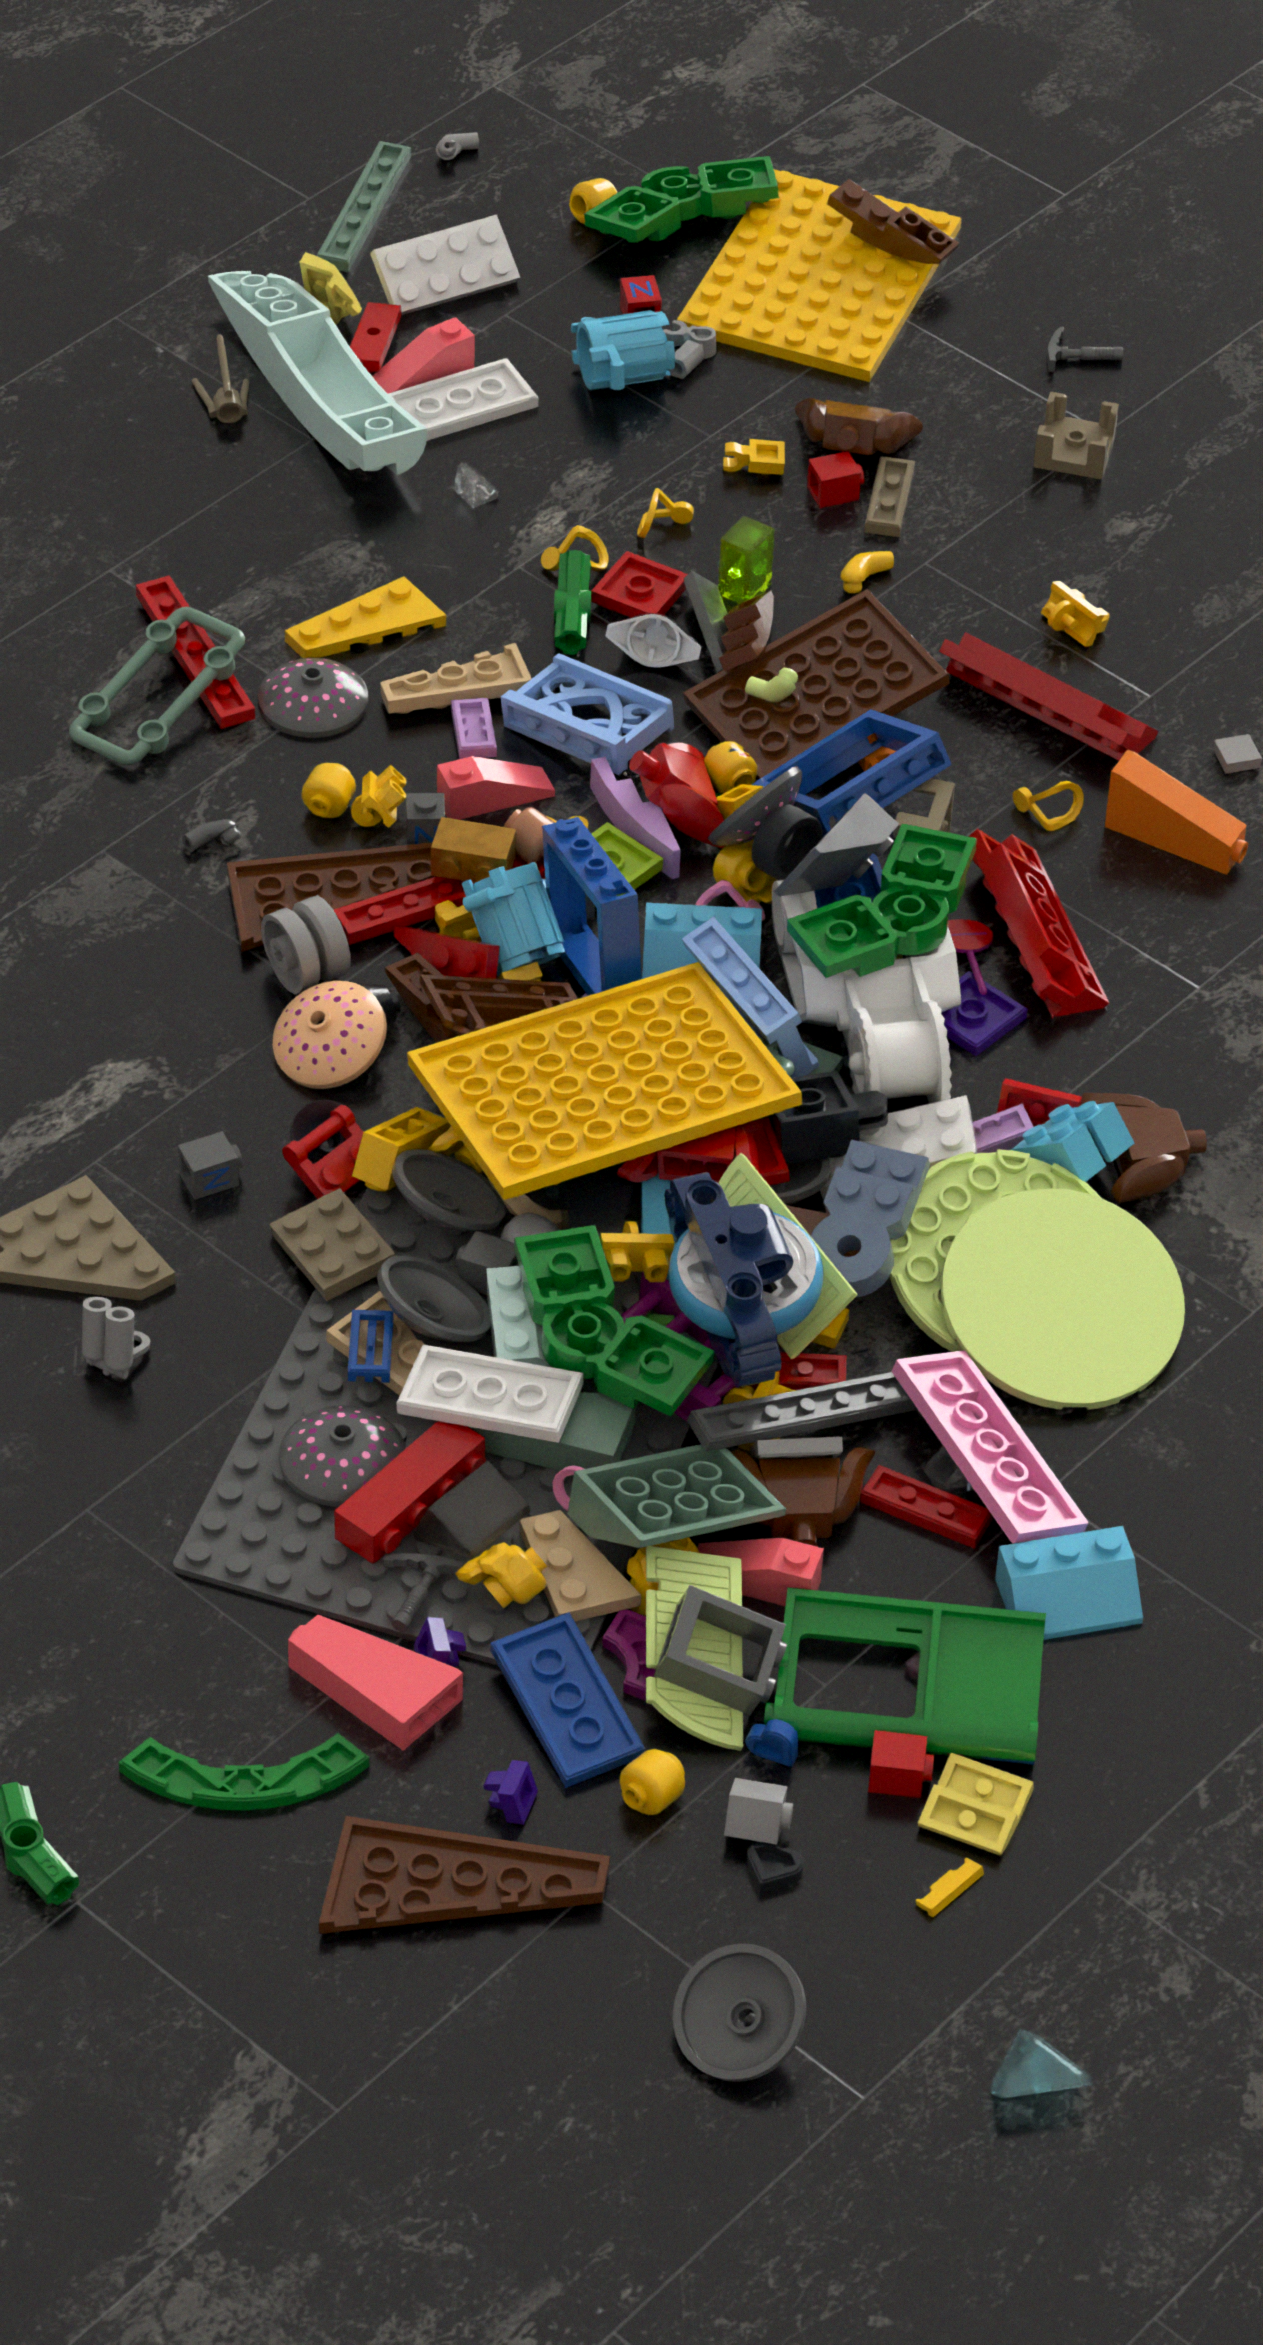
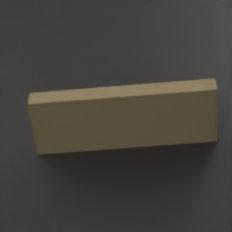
M880 457L864 533L900 537L915 470V461Z

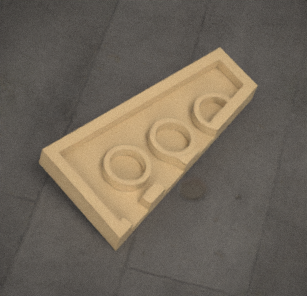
M516 643L504 646L503 653L493 656L488 651L474 655V661L459 665L455 661L441 664L438 672L430 674L425 670H420L380 682L382 699L389 714H406L418 709L445 708L451 705V700L501 698L508 690L517 691L532 678Z

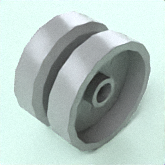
M316 895L295 903L292 910L283 908L263 917L261 935L265 952L276 976L288 991L298 994L317 985L320 979L327 982L348 974L351 967L348 941L337 915L326 900Z

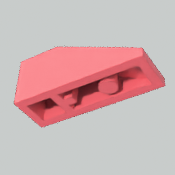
M456 317L424 330L372 377L389 394L474 368L475 335Z
M474 756L437 765V793H444L445 814L447 818L461 820L555 796L554 787L543 768L539 766Z
M786 1538L699 1543L697 1547L700 1553L741 1559L742 1595L786 1606L787 1587L818 1590L821 1583L823 1548Z

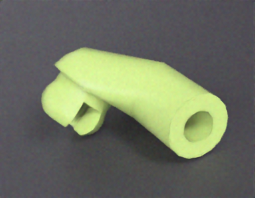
M783 668L779 671L778 676H775L769 682L751 676L747 681L745 692L746 694L777 703L793 693L796 689L795 683L798 681V675L790 668Z

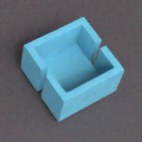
M1089 1101L1079 1107L1071 1108L1069 1104L1056 1108L1049 1113L1050 1120L1045 1124L1037 1125L1027 1130L1022 1135L1024 1140L1011 1150L1029 1153L1031 1158L1050 1165L1056 1163L1069 1170L1080 1180L1087 1182L1106 1166L1099 1151H1101L1106 1162H1112L1135 1143L1114 1102L1096 1104L1095 1101Z

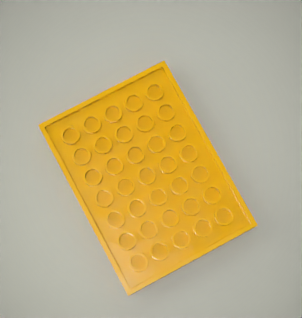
M774 169L779 198L770 199L764 203L752 202L746 214L741 218L677 320L684 322L689 328L692 325L713 328L716 331L717 342L870 382L939 264H926L906 260L866 243L850 232L853 225L852 221L827 205L830 194L840 186ZM874 195L897 212L907 206L953 239H955L961 228L960 217Z
M699 962L407 1052L409 1067L503 1200L518 1197L550 1185L559 1184L562 1181L596 1172L615 1164L630 1161L643 1155L671 1148L696 1138L705 1137L724 1129L802 1105L801 1090Z

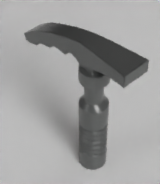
M1062 326L1054 332L1047 351L1049 372H1055L1057 360H1068V358H1080L1081 360H1123V347H1081L1080 349L1059 347L1060 339L1064 337V327Z
M397 1553L384 1556L385 1567L394 1568L398 1566L406 1568L410 1566L416 1569L424 1568L421 1573V1581L413 1586L400 1610H398V1613L391 1622L393 1628L399 1632H405L427 1598L430 1585L437 1582L440 1574L456 1576L455 1572L465 1562L437 1555Z

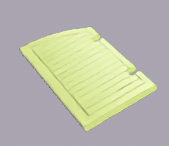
M740 1153L729 1165L719 1181V1185L722 1187L730 1207L764 1204L772 1209L774 1213L790 1219L804 1229L747 1157ZM815 1241L814 1243L818 1248L823 1264V1285L820 1297L811 1313L800 1324L787 1332L777 1335L778 1344L790 1359L796 1358L858 1295Z
M655 1546L646 1547V1580L659 1583L658 1590L649 1589L646 1591V1667L656 1669L676 1605L689 1585L742 1606L741 1559ZM697 1619L686 1655L743 1678L742 1637ZM658 1677L646 1678V1703L652 1704L677 1727L708 1743L723 1748L742 1750L743 1712Z

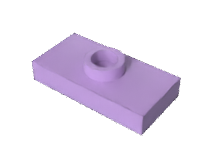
M488 698L451 700V713L459 759L471 756L481 758L497 757V746Z
M1023 1104L972 1122L977 1153L996 1152L997 1149L1011 1150L1024 1140L1022 1135L1027 1130L1033 1128V1124Z

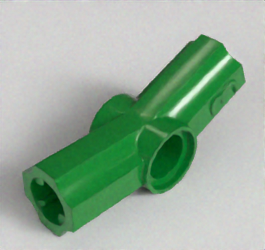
M569 550L566 553L560 554L558 589H555L554 622H556L554 632L555 647L560 648L564 654L571 655L577 654L579 650L586 648L587 623H590L591 591H589L591 575L590 555L578 550Z
M18 1782L1 1785L0 1835L4 1847L5 1865L11 1873L23 1877L47 1905L53 1903L58 1906L68 1900L73 1891L79 1886V1877L44 1838L43 1828L38 1822L29 1786H22Z

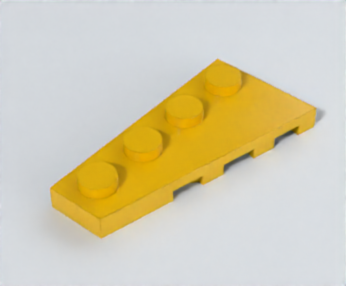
M403 576L285 630V642L302 658H321L349 651L350 644L360 642L372 645L383 642V636L398 632L403 637L416 634L418 627L430 624L434 629L446 626V614Z

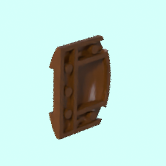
M423 974L420 975L419 980L443 1026L458 1036L578 999L570 984L561 982Z

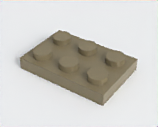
M340 1188L269 1224L272 1236L326 1301L376 1277L382 1264L388 1258L396 1256L394 1251Z

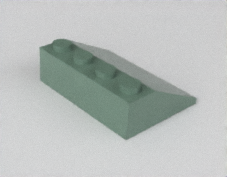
M700 1444L574 1471L567 1514L589 1537L642 1548L785 1516L786 1508L727 1448L706 1452Z

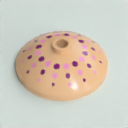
M329 981L312 986L296 996L278 1018L272 1044L275 1059L282 1071L291 1080L302 1086L327 1089L346 1084L365 1072L378 1057L384 1045L387 1031L384 1010L369 990L356 983ZM324 1019V1021L321 1024L317 1025L319 1021Z

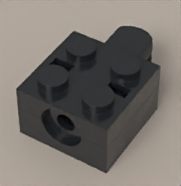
M835 1070L791 1078L802 1092V1105L761 1118H769L786 1164H802L811 1159L842 1157L847 1153L851 1140L860 1141L859 1131L886 1126L888 1123L887 1097L878 1091L850 1095L838 1071Z

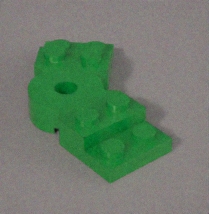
M770 156L703 163L698 166V173L696 175L690 173L689 167H665L645 175L641 182L642 187L631 186L624 188L584 213L585 226L597 229L603 234H612L625 238L628 242L638 243L646 237L652 241H661L681 228L680 221L689 220L701 214L712 218L731 219L737 215L746 214L745 202L764 203L770 199L779 198L778 184Z
M902 823L882 870L881 893L872 902L870 897L850 896L787 919V932L825 978L853 969L859 977L894 965L898 954L918 955L932 951L944 941L947 935L948 914L955 912L966 887V874L976 851L977 838Z
M595 1225L514 1238V1251L523 1276V1292L532 1321L542 1326L541 1349L548 1364L552 1368L583 1373V1379L593 1378L598 1392L632 1409L639 1402H642L671 1417L714 1362L715 1351L644 1316L626 1318L624 1323L621 1315L614 1309L615 1285Z

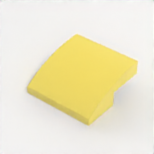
M950 1753L938 1784L933 1785L918 1821V1826L1001 1856L1023 1815L1033 1792L1034 1783L1033 1781Z

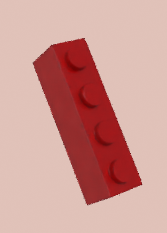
M437 1421L334 1511L335 1539L372 1564L377 1562L386 1553L393 1552L406 1535L414 1528H420L427 1521L429 1515L441 1504L450 1502L458 1489L470 1479H475L481 1474L486 1464L485 1438L468 1426Z

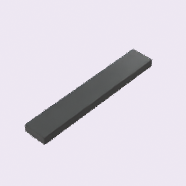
M889 1372L692 1410L687 1421L707 1452L753 1443L757 1440H768L915 1411L917 1407L893 1373Z

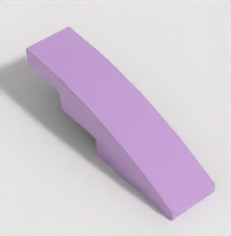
M606 757L591 759L590 788L604 813L617 829L663 858V870H661L671 879L679 878L680 848L662 809L651 801L642 803L631 778L617 781Z

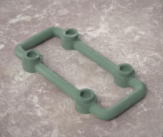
M191 607L178 608L166 620L152 622L146 628L147 641L99 693H89L80 700L79 709L81 713L69 727L71 739L75 743L123 765L136 764L147 753L158 754L163 752L169 743L168 730L214 679L226 680L233 674L235 669L234 657L245 644V636L240 629ZM183 622H190L229 640L225 646L213 647L206 652L204 656L206 667L158 720H148L139 726L137 731L139 741L131 750H125L85 731L89 725L98 727L108 721L111 713L109 703L156 652L165 654L173 650L177 642L176 630Z

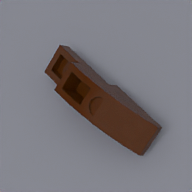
M850 179L829 196L827 205L853 222L850 231L852 234L894 256L920 263L940 264L959 246V242L907 206L897 212Z

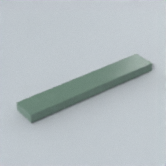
M379 141L316 256L335 265L339 271H350L411 158V147Z

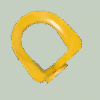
M655 488L649 510L644 513L640 521L637 536L641 538L646 537L653 518L671 517L680 524L691 522L694 514L693 506L683 501L673 503L660 489ZM658 499L668 509L656 510Z
M577 525L571 529L559 548L548 547L544 550L541 556V564L549 571L558 570L560 554L566 553L576 537L589 540L598 552L599 562L594 563L590 560L591 570L599 572L607 568L609 557L600 537L592 530Z
M1070 781L1060 782L1036 795H1032L1026 787H1021L1013 792V802L1016 808L1021 812L1030 810L1040 824L1048 831H1055L1074 821L1083 807V791L1078 784ZM1070 789L1074 796L1070 810L1063 816L1047 819L1035 802L1060 791Z

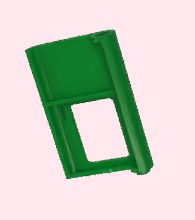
M787 1587L784 1624L786 1626L782 1636V1642L787 1643V1647L779 1664L775 1703H766L764 1725L773 1719L782 1720L794 1727L798 1734V1741L873 1748L875 1730L927 1736L926 1754L950 1756V1753H954L965 1758L1034 1765L1038 1737V1707L1046 1613ZM805 1638L916 1649L920 1654L914 1715L909 1718L798 1707L795 1705L793 1698L800 1641Z

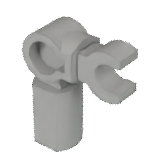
M673 320L672 331L663 330L667 341H674V346H681L675 352V367L669 370L671 376L684 379L703 359L713 357L717 352L716 331L711 327H696L692 325L689 328L684 322Z

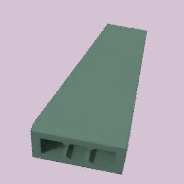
M580 1392L559 1443L480 1428H469L485 1438V1452L559 1471L573 1465L587 1469L622 1461L637 1424V1405L632 1409L602 1393Z

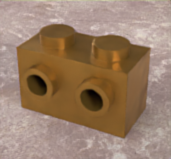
M441 817L431 846V876L461 881L471 879L473 883L490 877L488 872L490 870L503 866L505 871L512 869L516 858V829Z

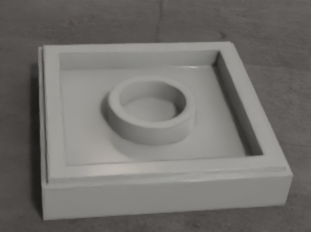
M842 1437L757 1440L750 1447V1457L757 1464H759V1459L836 1458L843 1452Z

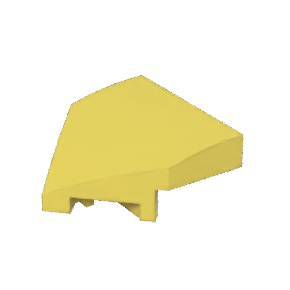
M305 252L299 262L304 289L330 310V317L335 325L343 317L350 314L352 316L358 315L362 308L335 265Z

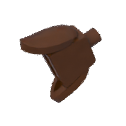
M814 398L802 400L795 407V413L803 425L811 442H822L823 448L831 450L849 451L864 455H873L877 451L890 454L915 438L923 429L922 422L912 414L891 412L889 409L830 400L823 402Z
M1083 1093L1081 1105L1089 1101H1095L1096 1104L1114 1102L1135 1143L1115 1159L1121 1176L1113 1185L1111 1195L1118 1204L1145 1198L1172 1186L1185 1174L1189 1155L1205 1153L1207 1139L1205 1131L1203 1129L1184 1130L1179 1114L1174 1109L1161 1108L1144 1097L1131 1094Z
M862 1447L855 1448L847 1455L841 1469L840 1458L759 1459L758 1467L757 1463L748 1454L741 1450H730L743 1466L786 1508L785 1516L759 1521L758 1523L768 1526L770 1534L774 1538L791 1539L816 1547L817 1538L830 1537L833 1525L844 1523L852 1515L860 1498L866 1470L875 1455L874 1450Z

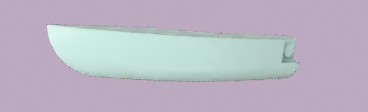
M234 271L208 276V282L220 305L261 372L302 425L337 460L349 470L360 467L363 471H378L386 465L396 475L406 472L416 464L426 446V427L397 404L375 381L345 341L330 317V310L295 281L277 274L269 273L265 277L259 274H251V271Z

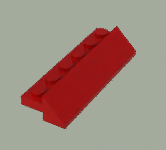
M966 632L959 645L945 639L939 650L940 653L950 657L946 672L1118 761L1127 750L1139 754L1156 738L1159 732Z
M977 828L968 836L977 838L976 851L972 860L982 870L985 876L983 883L997 901L995 909L1006 921L1009 927L1007 934L1022 954L1019 960L1034 980L1032 988L1045 1001L1051 1016L1057 1017L1105 1008L1109 1001L1036 850L1013 834L1002 843H999Z

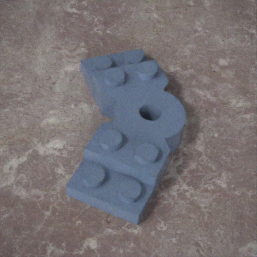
M851 1140L841 1168L836 1167L824 1199L828 1217L816 1226L811 1237L858 1294L856 1297L865 1296L876 1291L889 1278L894 1266V1254L890 1239L896 1240L906 1234L930 1167L928 1157ZM852 1250H857V1251H859V1253L856 1254L855 1256H852V1257H845V1256H844V1254L847 1253V1252H849V1251H852Z

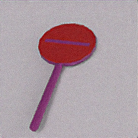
M970 919L949 920L948 928L955 950L958 953H966L979 992L985 995L987 994V988L974 953L983 951L992 944L993 933L989 927L981 922Z

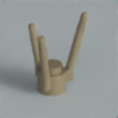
M219 334L216 340L223 387L217 390L212 401L197 378L192 379V384L208 407L211 418L217 417L221 422L233 423L240 420L243 415L248 414L247 398L250 382L248 379L243 380L240 393L231 387L224 339Z

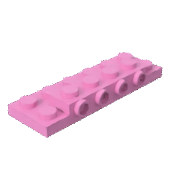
M965 1350L896 1360L892 1369L893 1375L1012 1544L1085 1532L1088 1521Z

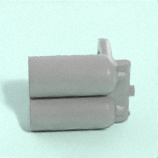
M90 1297L83 1301L81 1351L86 1358V1362L102 1369L105 1375L114 1374L122 1379H126L128 1369L132 1366L133 1360L145 1354L150 1348V1338L146 1334L134 1330L135 1314L131 1309L126 1307L112 1308L111 1301L103 1297ZM134 1340L141 1343L134 1348Z

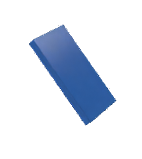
M570 1612L491 1642L490 1651L565 1788L630 1763L645 1752L646 1748Z

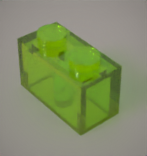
M743 516L721 538L718 583L721 596L741 603L761 595L771 585L774 528Z

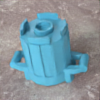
M649 310L597 319L584 317L579 323H572L571 332H576L577 346L576 350H571L572 360L574 364H579L586 387L589 390L604 388L621 390L625 385L662 380L664 376H670L669 370L675 367L674 341H667L665 332L662 330V326L670 325L666 315L662 311L653 312Z
M535 862L506 871L504 866L488 871L490 875L488 878L474 884L471 879L462 883L466 896L463 898V905L468 912L472 913L481 941L500 946L497 966L498 977L502 972L534 962H538V965H541L559 957V954L565 953L562 945L565 941L546 892V883L541 878Z

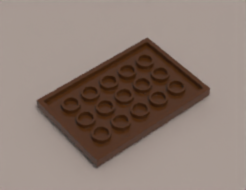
M866 589L768 644L758 658L729 670H722L683 692L685 703L721 743L733 741L740 744L757 764V781L870 709L894 716L950 684L949 674L880 601ZM783 668H790L798 675V681L795 683L796 689L788 697L777 703L746 694L745 692L747 681L751 676L769 682L772 678L778 676L779 671Z

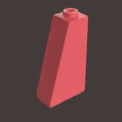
M317 1615L306 1625L297 1627L288 1639L289 1668L403 1751L463 1700V1672L456 1667L321 1615Z

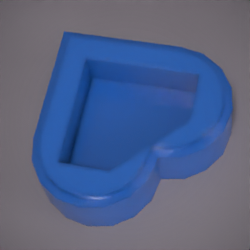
M773 1719L768 1721L766 1725L755 1724L751 1727L746 1737L745 1743L747 1748L759 1757L792 1767L798 1756L797 1731L790 1724L782 1720Z

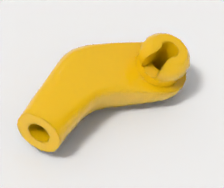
M877 551L855 555L841 571L840 579L844 581L843 590L847 593H859L862 590V581L869 575L893 569V553L891 551Z

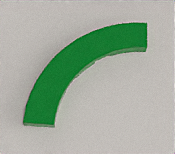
M337 1733L312 1750L291 1757L288 1763L266 1768L263 1767V1764L245 1766L225 1765V1769L201 1765L197 1759L177 1753L149 1737L119 1761V1772L136 1784L178 1802L219 1810H258L295 1804L329 1792L370 1766V1757Z

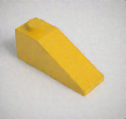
M415 1107L364 1131L352 1176L365 1181V1185L368 1188L376 1191H388L396 1187L392 1175V1167L399 1154L412 1149L428 1150L432 1143L450 1128V1123L446 1118Z

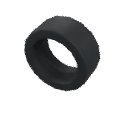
M790 804L778 807L762 822L754 837L751 850L752 861L759 870L774 879L785 880L822 839L821 824L817 818ZM793 833L792 839H791V841H790L788 847H787V848L783 851V853L781 854V851H782V849H783V847H784V845H785L787 839H788V838L791 836V834Z

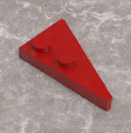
M394 926L393 936L412 955L419 953L443 976L496 979L499 945L407 926Z

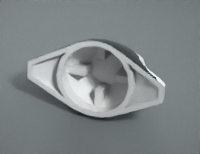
M657 613L641 614L610 623L607 626L605 635L632 659L648 667H665L698 660L701 646L677 622L668 616Z

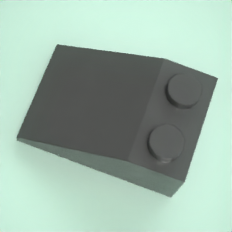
M864 793L774 892L781 897L842 886L851 875L859 879L873 864L869 857L874 853L879 858L894 842L889 835L896 829L899 823L869 795Z

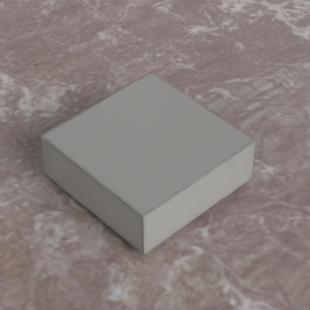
M1249 734L1214 740L1213 750L1226 774L1261 768L1262 757Z

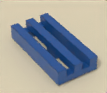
M352 1309L348 1381L356 1382L357 1376H365V1382H373V1377H381V1382L390 1383L393 1311ZM360 1320H368L365 1364H357ZM377 1321H385L382 1365H374Z

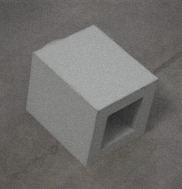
M735 1778L729 1794L724 1836L777 1844L781 1830H789L791 1825L793 1803L786 1802L788 1787Z

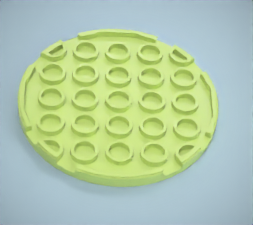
M997 1149L996 1152L974 1154L972 1151L937 1163L928 1170L906 1234L896 1240L890 1239L894 1254V1266L889 1277L900 1303L916 1325L930 1338L951 1352L963 1351L958 1342L953 1341L943 1316L944 1308L940 1290L941 1273L945 1258L962 1226L986 1205L1020 1191L1044 1188L1068 1189L1101 1198L1095 1190L1064 1167L1056 1163L1050 1165L1031 1158L1029 1153Z
M1056 1188L1032 1189L1013 1193L991 1202L975 1213L957 1233L949 1248L941 1273L940 1290L944 1308L943 1316L953 1341L958 1342L982 1375L995 1386L1019 1399L1043 1407L1061 1410L1063 1407H1086L1087 1410L1117 1404L1121 1399L1137 1391L1144 1390L1161 1374L1172 1358L1184 1325L1185 1303L1182 1283L1177 1269L1162 1243L1141 1221L1111 1202L1083 1192Z

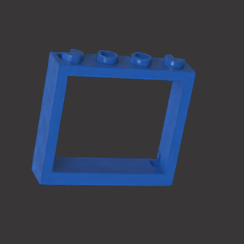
M870 709L751 785L763 786L764 788L787 770L798 766L802 771V782L793 806L817 818L822 826V836L824 837L832 828L829 825V818L833 816L837 823L864 793L869 795L881 808H884L952 764L938 732ZM875 733L878 739L870 744L867 737ZM881 746L896 751L820 800L805 796V794Z
M579 817L567 820L560 819L556 823L542 826L546 892L565 941L562 943L565 953L559 954V957L588 996L641 980L638 894ZM585 893L597 908L598 938L587 925Z

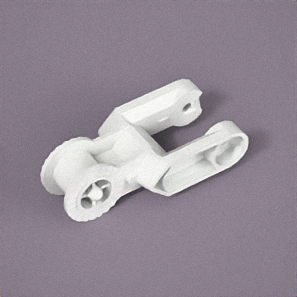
M775 880L772 885L774 934L795 1010L799 1013L802 1023L826 1027L837 1026L839 1031L842 1030L850 1055V1076L853 1080L852 1089L855 1094L878 1091L883 1093L887 1099L926 1095L929 1104L950 1099V1089L952 1087L950 1077L952 1072L949 1065L951 1058L949 1042L946 1038L947 1029L944 1026L945 1018L941 1015V1012L959 1006L961 1004L956 950L948 926L944 941L932 951L918 955H905L906 958L896 959L894 965L859 977L853 969L825 978L787 932V919L817 909L814 891L779 897L774 891L784 880Z

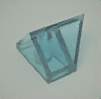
M1020 2029L991 2084L993 2095L1006 2098L1091 2086L1092 2082L1091 2076L1042 2037Z

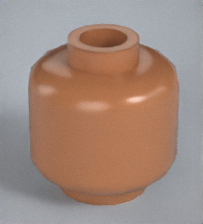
M532 807L526 808L523 811L519 809L514 811L504 827L516 829V856L528 864L531 862L537 863L544 858L542 826L555 822Z

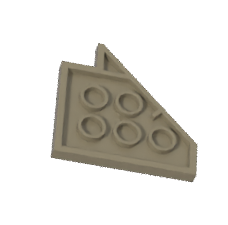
M87 1175L0 1217V1282L140 1301L176 1283L175 1271Z

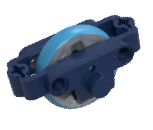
M708 1172L671 1180L670 1189H666L664 1193L670 1231L675 1242V1247L670 1257L668 1276L670 1289L678 1307L688 1319L706 1331L722 1371L725 1375L732 1378L736 1388L774 1380L775 1372L781 1370V1356L777 1344V1335L787 1332L800 1324L811 1313L822 1291L823 1264L817 1246L804 1229L790 1219L774 1213L767 1205L747 1204L730 1207L719 1183L712 1180Z

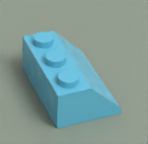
M646 903L642 979L698 962L685 948L682 938L713 916L759 968L762 909Z
M1123 1526L999 1546L995 1580L1005 1608L1008 1610L1046 1613L1044 1640L1143 1623L1135 1557Z

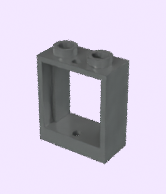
M689 1585L676 1605L654 1676L751 1715L760 1701L765 1704L768 1702L774 1689L776 1679L770 1677L773 1666H779L787 1647V1643L781 1641L786 1624ZM697 1619L763 1646L753 1681L686 1655Z

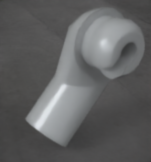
M478 133L445 135L436 146L437 155L443 160H452L462 150L479 149Z

